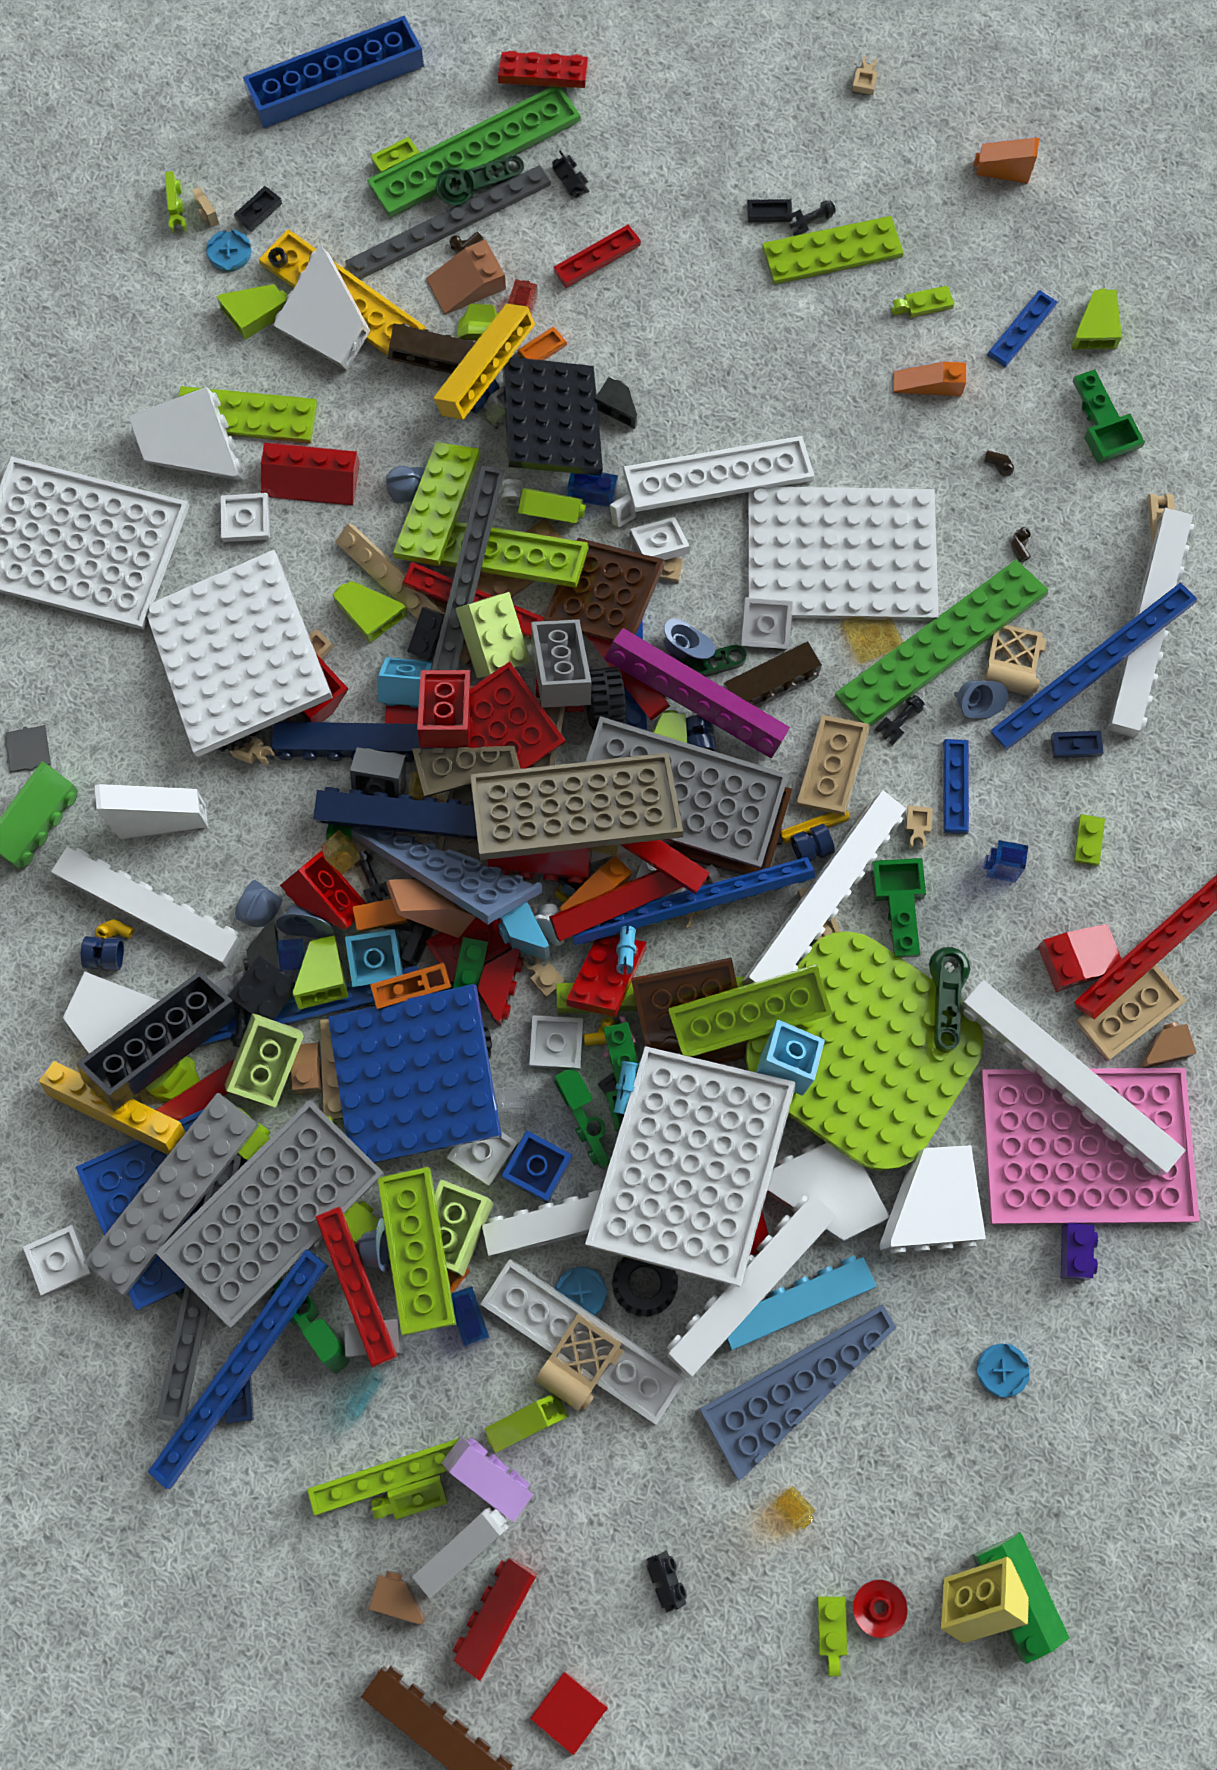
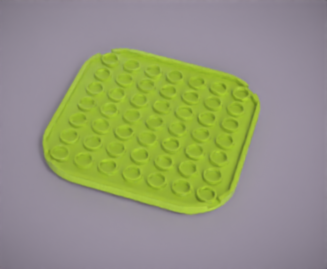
M849 931L832 933L822 937L812 945V949L801 960L797 969L815 964L818 965L833 1015L794 1026L825 1041L815 1080L803 1096L794 1092L788 1116L861 1166L878 1171L901 1168L916 1159L919 1150L926 1148L978 1065L983 1051L982 1029L978 1022H972L967 1019L961 1009L959 1044L950 1052L938 1050L934 1044L936 997L934 981L902 958L894 957L892 951L864 934ZM946 1010L942 1014L947 1017V1024L944 1027H948V1021L953 1017ZM771 1033L748 1040L745 1049V1061L748 1071L756 1072L760 1056ZM949 1034L941 1035V1042L944 1045L951 1046L953 1044V1039Z

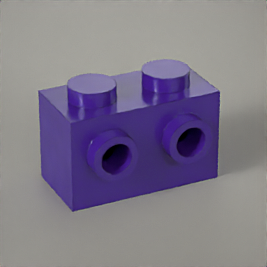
M1067 1223L1062 1226L1060 1278L1087 1281L1093 1279L1094 1274L1097 1273L1098 1262L1094 1258V1248H1097L1098 1233L1094 1232V1225Z

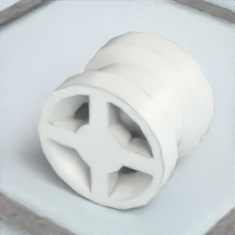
M516 479L503 481L501 503L506 506H519L522 489L525 488V484Z

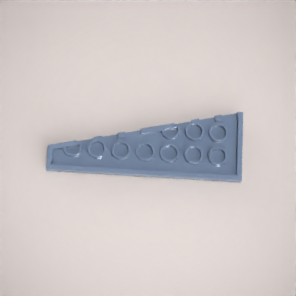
M359 827L351 829V837L487 924L542 893V884L539 882L534 885L523 881V876L517 874L514 877L502 873L501 868L482 866L479 860L450 849L446 852L435 848L434 843L428 842L423 844L415 841V836L410 834L399 835L396 834V831Z
M883 1304L700 1408L705 1421L738 1481L743 1479L853 1369L896 1329Z

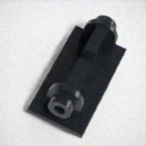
M560 150L559 153L562 157L552 162V169L561 181L569 177L563 182V185L570 196L578 198L582 194L581 191L583 189L590 192L586 186L588 180L581 171L577 173L575 170L577 164L570 154L566 157Z
M667 1550L646 1558L648 1562L646 1568L652 1583L659 1581L663 1583V1586L655 1589L661 1608H664L667 1613L675 1609L678 1610L686 1605V1590L684 1585L678 1581L675 1573L677 1566L674 1558L669 1556Z

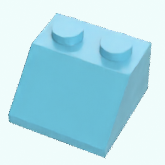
M386 657L378 674V702L389 706L404 704L412 708H418L421 670H431L433 661Z
M527 902L500 917L501 923L497 925L500 936L505 944L510 943L512 949H520L522 953L544 960L550 958L549 944Z
M398 929L345 937L352 987L373 984L403 974L402 949Z
M777 1020L760 1056L756 1073L794 1081L796 1083L794 1092L803 1096L815 1080L825 1040Z

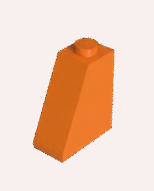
M1033 137L982 144L980 153H975L973 166L977 167L976 175L1028 184L1037 159L1040 138Z

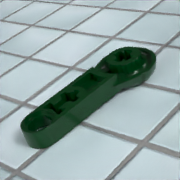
M511 155L467 170L455 167L446 168L437 176L436 192L446 204L453 206L461 205L468 201L476 191L503 183L520 175L524 170V162L519 156ZM515 162L519 167V171H510L508 163ZM501 168L503 169L502 172L498 173L496 178L494 175L489 174L491 170H493V172L500 171ZM452 181L454 185L457 183L459 186L456 191H454V188L451 189L449 187Z
M738 644L716 649L714 655L710 658H713L714 661H719L717 662V667L708 664L710 658L698 659L688 657L685 659H675L703 676L708 677L743 666L747 653L745 648ZM737 651L741 653L742 659L738 662L732 661L729 658L731 652ZM722 654H725L726 665H724V660H722Z
M943 947L935 951L930 957L929 970L936 985L934 1044L938 1050L950 1052L957 1047L960 1041L961 991L969 977L971 967L966 954L954 947ZM948 962L952 964L951 967L954 966L955 968L952 972H948V968L945 969L944 967ZM946 1010H948L949 1015L953 1016L948 1021V1027H944L947 1024V1017L942 1015ZM946 1033L952 1037L953 1044L951 1046H946L941 1042L942 1034Z

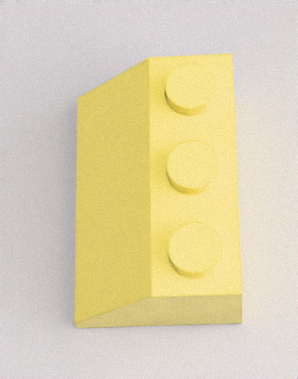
M1008 1557L944 1578L941 1629L960 1642L967 1643L1028 1624V1596L1011 1559Z

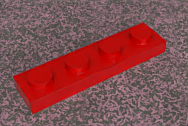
M628 224L553 267L554 273L564 287L567 288L641 246V240Z

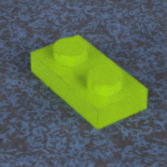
M408 136L370 156L372 163L378 172L381 173L420 152Z
M1084 814L1079 816L1074 862L1099 866L1105 818Z

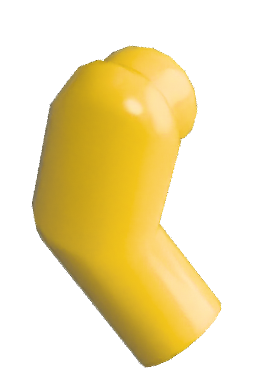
M112 919L98 925L95 929V935L102 939L120 935L129 940L135 929L119 920Z
M606 1017L601 1021L602 1024L597 1032L584 1034L585 1047L606 1044L603 1028L616 1025L614 1019Z

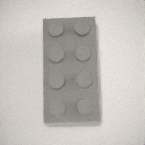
M580 620L531 622V647L541 708L591 705V677Z

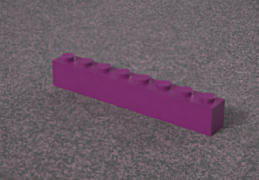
M624 628L614 639L604 660L771 759L790 729L786 724Z

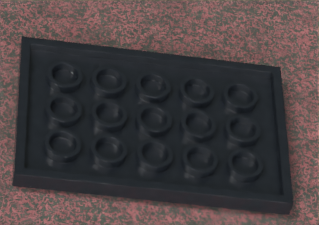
M511 357L503 367L508 467L601 476L603 464L597 400H595L594 366Z

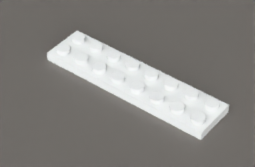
M802 436L624 466L623 468L634 512L755 491L758 488L768 489L813 481L814 479L813 469Z
M511 1259L508 1260L481 1302L482 1306L551 1353H553L578 1313L622 1343L620 1349L623 1350V1353L615 1365L611 1362L609 1363L597 1385L656 1425L686 1379ZM579 1322L574 1329L575 1340L590 1339L588 1328ZM593 1332L594 1338L600 1337L598 1334ZM570 1335V1337L568 1338V1340L566 1341V1343H571V1342H572V1340H571V1335ZM605 1339L595 1341L598 1356L608 1355L614 1347ZM591 1342L577 1345L580 1360L594 1357ZM573 1346L562 1348L557 1355L565 1363L576 1361ZM605 1359L599 1360L600 1367ZM595 1361L581 1364L582 1374L592 1381L597 1373ZM577 1365L571 1366L578 1371Z

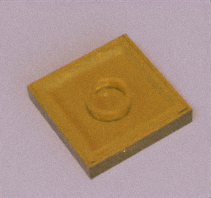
M853 617L841 622L860 663L887 654L903 643L891 618L872 620L863 619V617Z

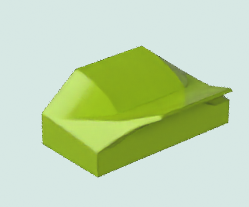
M470 303L465 314L459 319L457 338L477 342L498 315L494 305Z
M189 1056L184 1057L145 1089L163 1103L171 1100L200 1081L196 1071V1062Z

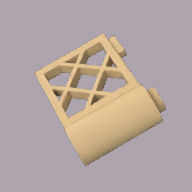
M1006 625L993 635L983 681H996L1002 683L1009 692L1031 696L1032 692L1036 693L1038 690L1040 679L1036 678V668L1039 652L1044 653L1046 639L1042 638L1043 633ZM999 631L1008 632L1013 639L1004 643L999 637ZM1030 637L1036 639L1034 646L1027 648L1021 639ZM1014 643L1023 651L1015 656L1008 649ZM1003 650L1009 659L1000 661L994 659L996 653ZM1026 655L1031 662V668L1022 666L1018 659Z
M578 1313L537 1375L535 1382L578 1412L581 1407L586 1410L595 1397L590 1393L610 1362L615 1365L623 1353V1350L620 1349L622 1343ZM579 1322L588 1328L590 1339L575 1340L574 1329ZM593 1332L598 1334L600 1337L594 1338ZM570 1335H571V1340H572V1342H571V1343H566V1341L568 1340V1338H569ZM605 1339L614 1345L608 1355L598 1356L595 1341ZM591 1342L594 1357L580 1360L577 1345ZM573 1346L576 1361L565 1363L557 1357L562 1348ZM605 1359L600 1367L599 1360ZM595 1361L597 1373L591 1381L582 1374L581 1364ZM577 1365L578 1371L571 1366Z

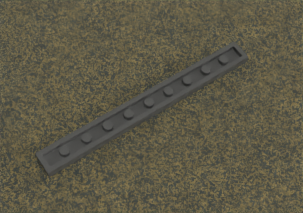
M538 165L469 199L461 205H457L345 260V265L352 275L361 280L550 186L551 181L542 167Z
M481 465L431 670H457L465 638L455 608L474 602L505 470Z
M236 1155L206 1193L204 1204L240 1169L242 1156ZM187 1284L185 1285L156 1419L178 1423L185 1422L210 1308Z

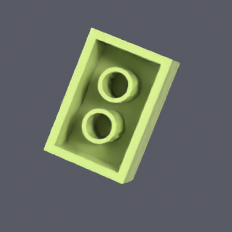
M510 592L455 608L477 678L489 676L509 661L514 667L531 662Z
M252 1013L225 1082L226 1090L276 1107L304 1037L301 1030Z
M440 1180L435 1192L446 1266L448 1271L464 1277L483 1231L482 1225L486 1224L494 1203L488 1197Z

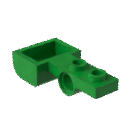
M1096 370L1074 376L1072 382L1082 399V411L1086 412L1087 420H1092L1095 425L1088 428L1084 439L1096 462L1101 463L1142 448L1145 441L1130 413L1119 416Z
M923 859L873 861L871 865L874 901H888V921H891L892 928L889 929V932L892 935L894 957H919L920 946L914 899H923L926 895Z
M628 1022L603 1028L617 1084H619L622 1061L637 1063V1071L639 1068ZM618 1090L606 1093L615 1132L620 1131L624 1114L614 1113Z
M565 1070L555 1074L551 1078L578 1125L575 1131L582 1143L586 1141L590 1148L587 1154L594 1166L598 1164L600 1168L608 1166L610 1160L599 1141L606 1132V1125L599 1117H587L582 1109L583 1105L591 1101L592 1096L581 1075L574 1070ZM594 1120L599 1123L600 1130L598 1134L591 1136L588 1134L586 1127L590 1121Z
M282 1279L273 1286L274 1291L271 1292L272 1295L283 1282ZM307 1296L302 1305L309 1304L308 1311L300 1315L298 1309L290 1322L294 1326L296 1324L299 1325L302 1329L301 1332L322 1363L337 1374L350 1361V1358L345 1357V1343L338 1333L323 1319L314 1321L318 1316L319 1309L317 1304Z

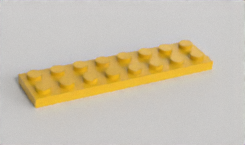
M287 229L259 258V263L289 286L295 288L300 273L305 271L311 254L317 249ZM280 247L286 252L288 256L286 266L276 268L270 263L268 254L273 248ZM280 255L276 256L278 261H280ZM334 262L370 329L365 339L367 342L388 356L394 323L407 324L410 327L421 330L426 329L423 324Z

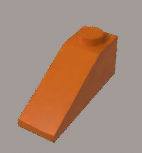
M943 361L894 371L893 393L962 396L966 385V363Z
M614 856L601 866L558 911L566 910L627 883L633 872Z
M443 962L370 984L376 1007L379 1009L406 1001L409 998L450 988L451 984L445 963Z

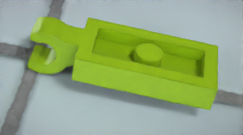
M174 171L165 172L167 205L170 215L168 224L172 233H175L174 228L178 224L182 225L185 232L187 231V224L180 214L184 213L183 201L179 199V194L183 193L181 181L176 180Z
M946 285L905 294L904 299L893 300L894 306L891 307L893 316L909 313L910 318L952 309L955 304L949 287Z
M440 1475L387 1491L388 1498L378 1497L371 1500L375 1519H380L393 1513L395 1520L447 1504V1497Z
M817 1596L819 1655H827L828 1675L830 1677H841L839 1655H847L845 1596Z

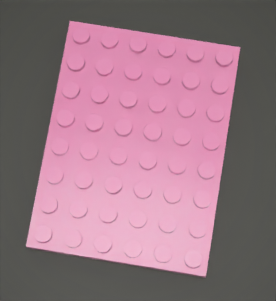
M1185 1068L1090 1069L1186 1150L1168 1173L1160 1177L1149 1173L1144 1168V1163L1137 1157L1129 1156L1123 1150L1124 1146L1117 1140L1109 1139L1103 1133V1128L1096 1122H1089L1082 1115L1083 1111L1076 1105L1071 1106L1062 1098L1063 1094L1057 1089H1051L1042 1081L1043 1077L1037 1072H1031L1028 1069H982L980 1071L990 1225L1200 1222Z

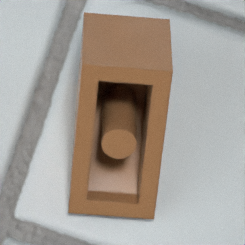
M1178 1022L1162 1026L1163 1030L1155 1036L1141 1062V1067L1148 1068L1190 1058L1196 1054L1188 1025L1179 1026Z
M319 1042L305 1043L299 1047L291 1068L292 1090L296 1095L322 1092Z
M387 1571L386 1575L380 1574L369 1610L422 1625L425 1616L408 1582L401 1580L403 1575L392 1571Z

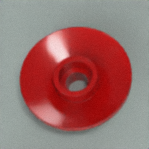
M877 1579L869 1581L859 1588L853 1600V1615L858 1626L865 1633L877 1638L890 1637L896 1634L906 1622L908 1614L907 1601L903 1592L895 1584ZM878 1602L884 1605L882 1613H876L874 1610V1605Z

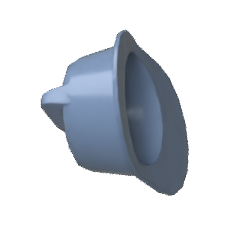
M397 466L386 475L387 491L394 503L413 502L425 468Z
M670 619L666 621L664 625L666 636L664 644L666 650L671 655L677 658L694 657L698 659H708L714 655L716 651L715 645L706 635L694 629L683 620Z
M968 681L962 685L958 692H954L962 713L968 718H991L1004 710L1008 702L1007 688L1002 683L996 681Z
M253 880L246 887L235 910L236 920H240L252 927H265L268 922L273 921L283 899L258 881Z
M296 904L291 905L286 914L278 917L276 921L280 931L287 935L307 936L317 939L334 935L333 928L322 920L321 917Z
M380 1218L377 1229L365 1232L357 1240L356 1248L365 1266L379 1268L384 1273L389 1270L391 1263L383 1218Z

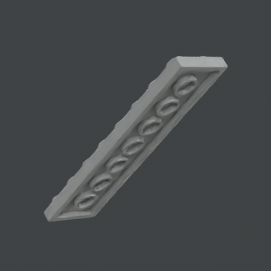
M217 1093L89 1254L84 1263L122 1295H127L157 1257L155 1252L179 1229L260 1125L220 1093Z

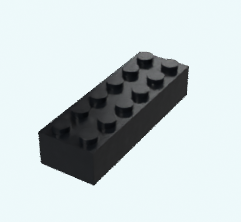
M199 970L76 1063L81 1079L115 1112L235 1019L236 1012L233 1000Z

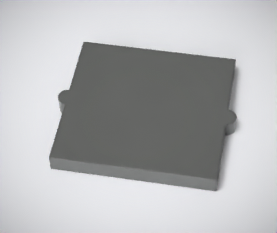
M45 725L31 728L25 726L21 730L5 732L10 772L26 769L32 771L42 761L51 765Z

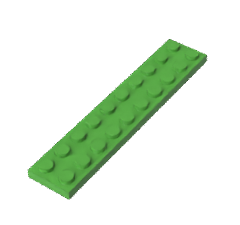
M550 87L367 180L368 186L391 218L436 195V179L442 170L451 167L467 170L515 155L580 122L581 115L561 87ZM452 181V183L450 184L449 187L454 186V182H453V181Z
M1014 560L941 614L939 618L934 619L835 693V697L858 722L867 723L869 726H872L1048 595V588L1019 561Z

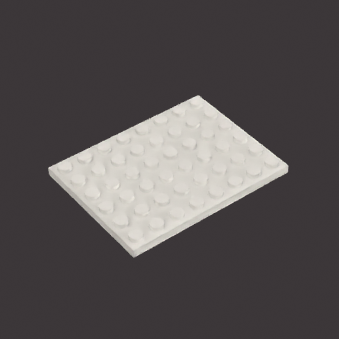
M11 456L0 483V593L144 630L148 620L147 613L149 607L155 601L190 505L188 501Z
M772 487L768 489L758 488L755 491L748 492V597L793 601L792 618L933 621L939 618L934 489Z
M275 550L151 603L147 618L196 757L333 698Z
M645 1046L633 1085L635 1088L630 1094L585 1245L590 1248L741 1288L796 1083Z

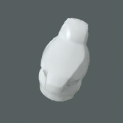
M544 904L538 908L535 918L544 936L549 938L554 946H560L566 941L565 939L562 941L557 940L549 916L559 913L558 908L554 904Z

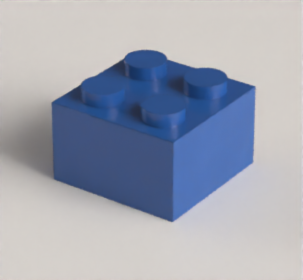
M526 1130L502 1174V1179L547 1204L554 1195L573 1157L571 1153Z

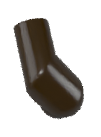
M475 232L467 240H461L460 236L454 235L450 238L449 243L453 251L460 252L468 246L483 241V237L479 232Z
M989 450L986 451L984 462L995 464L1003 476L1008 477L1013 474L1014 466L1008 455Z
M1027 527L1018 529L1011 541V548L1021 563L1031 558L1025 548L1028 538L1031 536V531Z

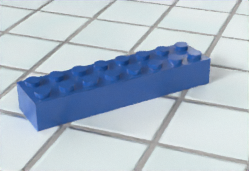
M404 15L243 77L247 96L263 128H266L424 67L423 52Z

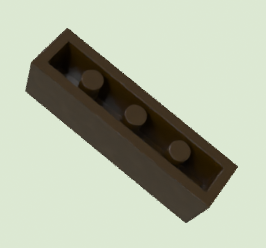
M394 323L387 359L452 374L476 341L463 340L453 335H442L428 329L421 330L410 327L407 324Z
M807 641L724 682L723 688L756 707V704L762 701L764 703L773 701L778 693L793 691L803 681L808 683L815 680L819 676L822 664Z

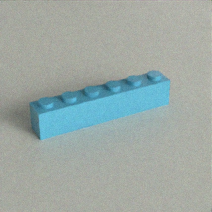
M855 1255L841 1261L842 1266L835 1270L832 1269V1266L826 1267L817 1272L819 1277L809 1280L808 1276L793 1282L795 1287L785 1291L783 1286L770 1292L771 1298L760 1301L726 1339L730 1350H735L877 1287L864 1257L856 1259Z

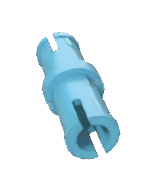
M626 926L620 929V943L616 949L618 955L617 971L620 974H624V967L627 966L626 975L633 972V957L636 955V946L634 945L636 930L629 926L628 934H626Z
M622 1061L619 1084H616L615 1088L618 1091L614 1113L625 1114L631 1091L633 1092L635 1088L633 1085L636 1078L637 1063Z

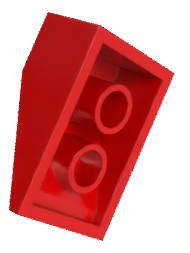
M421 670L417 726L420 748L469 747L470 670Z
M322 851L280 884L286 895L296 905L343 930L347 929L355 921L353 907L367 904Z
M1108 924L1062 933L1044 939L1038 945L1055 992L1100 979L1121 960Z

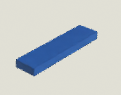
M1039 290L989 350L987 356L1006 368L1056 307L1058 302Z
M944 739L943 833H969V740Z

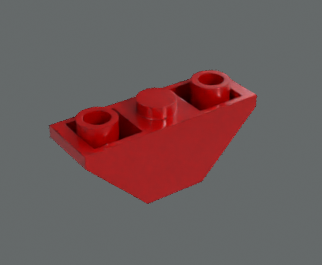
M517 948L485 965L478 987L479 996L495 1023L502 1026L503 1019L508 1020L511 1005H507L510 996H514L516 993L518 982L514 981L516 972L521 973L524 958L520 957V949Z

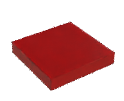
M564 1671L530 1719L574 1756L608 1707Z

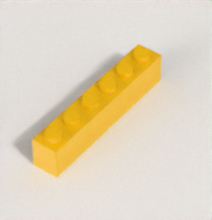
M505 304L433 397L442 416L464 420L535 326L528 307Z
M53 1061L39 1080L47 1096L169 1155L186 1133L181 1122L134 1099H130L114 1112L81 1079L80 1073L56 1061Z

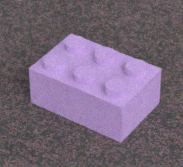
M461 1436L442 1461V1464L450 1474L514 1522L534 1495L528 1489L530 1484L515 1470L512 1469L508 1473L509 1467L493 1453L488 1457L486 1455L488 1451L475 1439L470 1437L467 1441Z

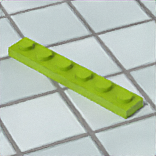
M460 1438L308 1488L307 1491L314 1516L448 1471L442 1464V1461Z

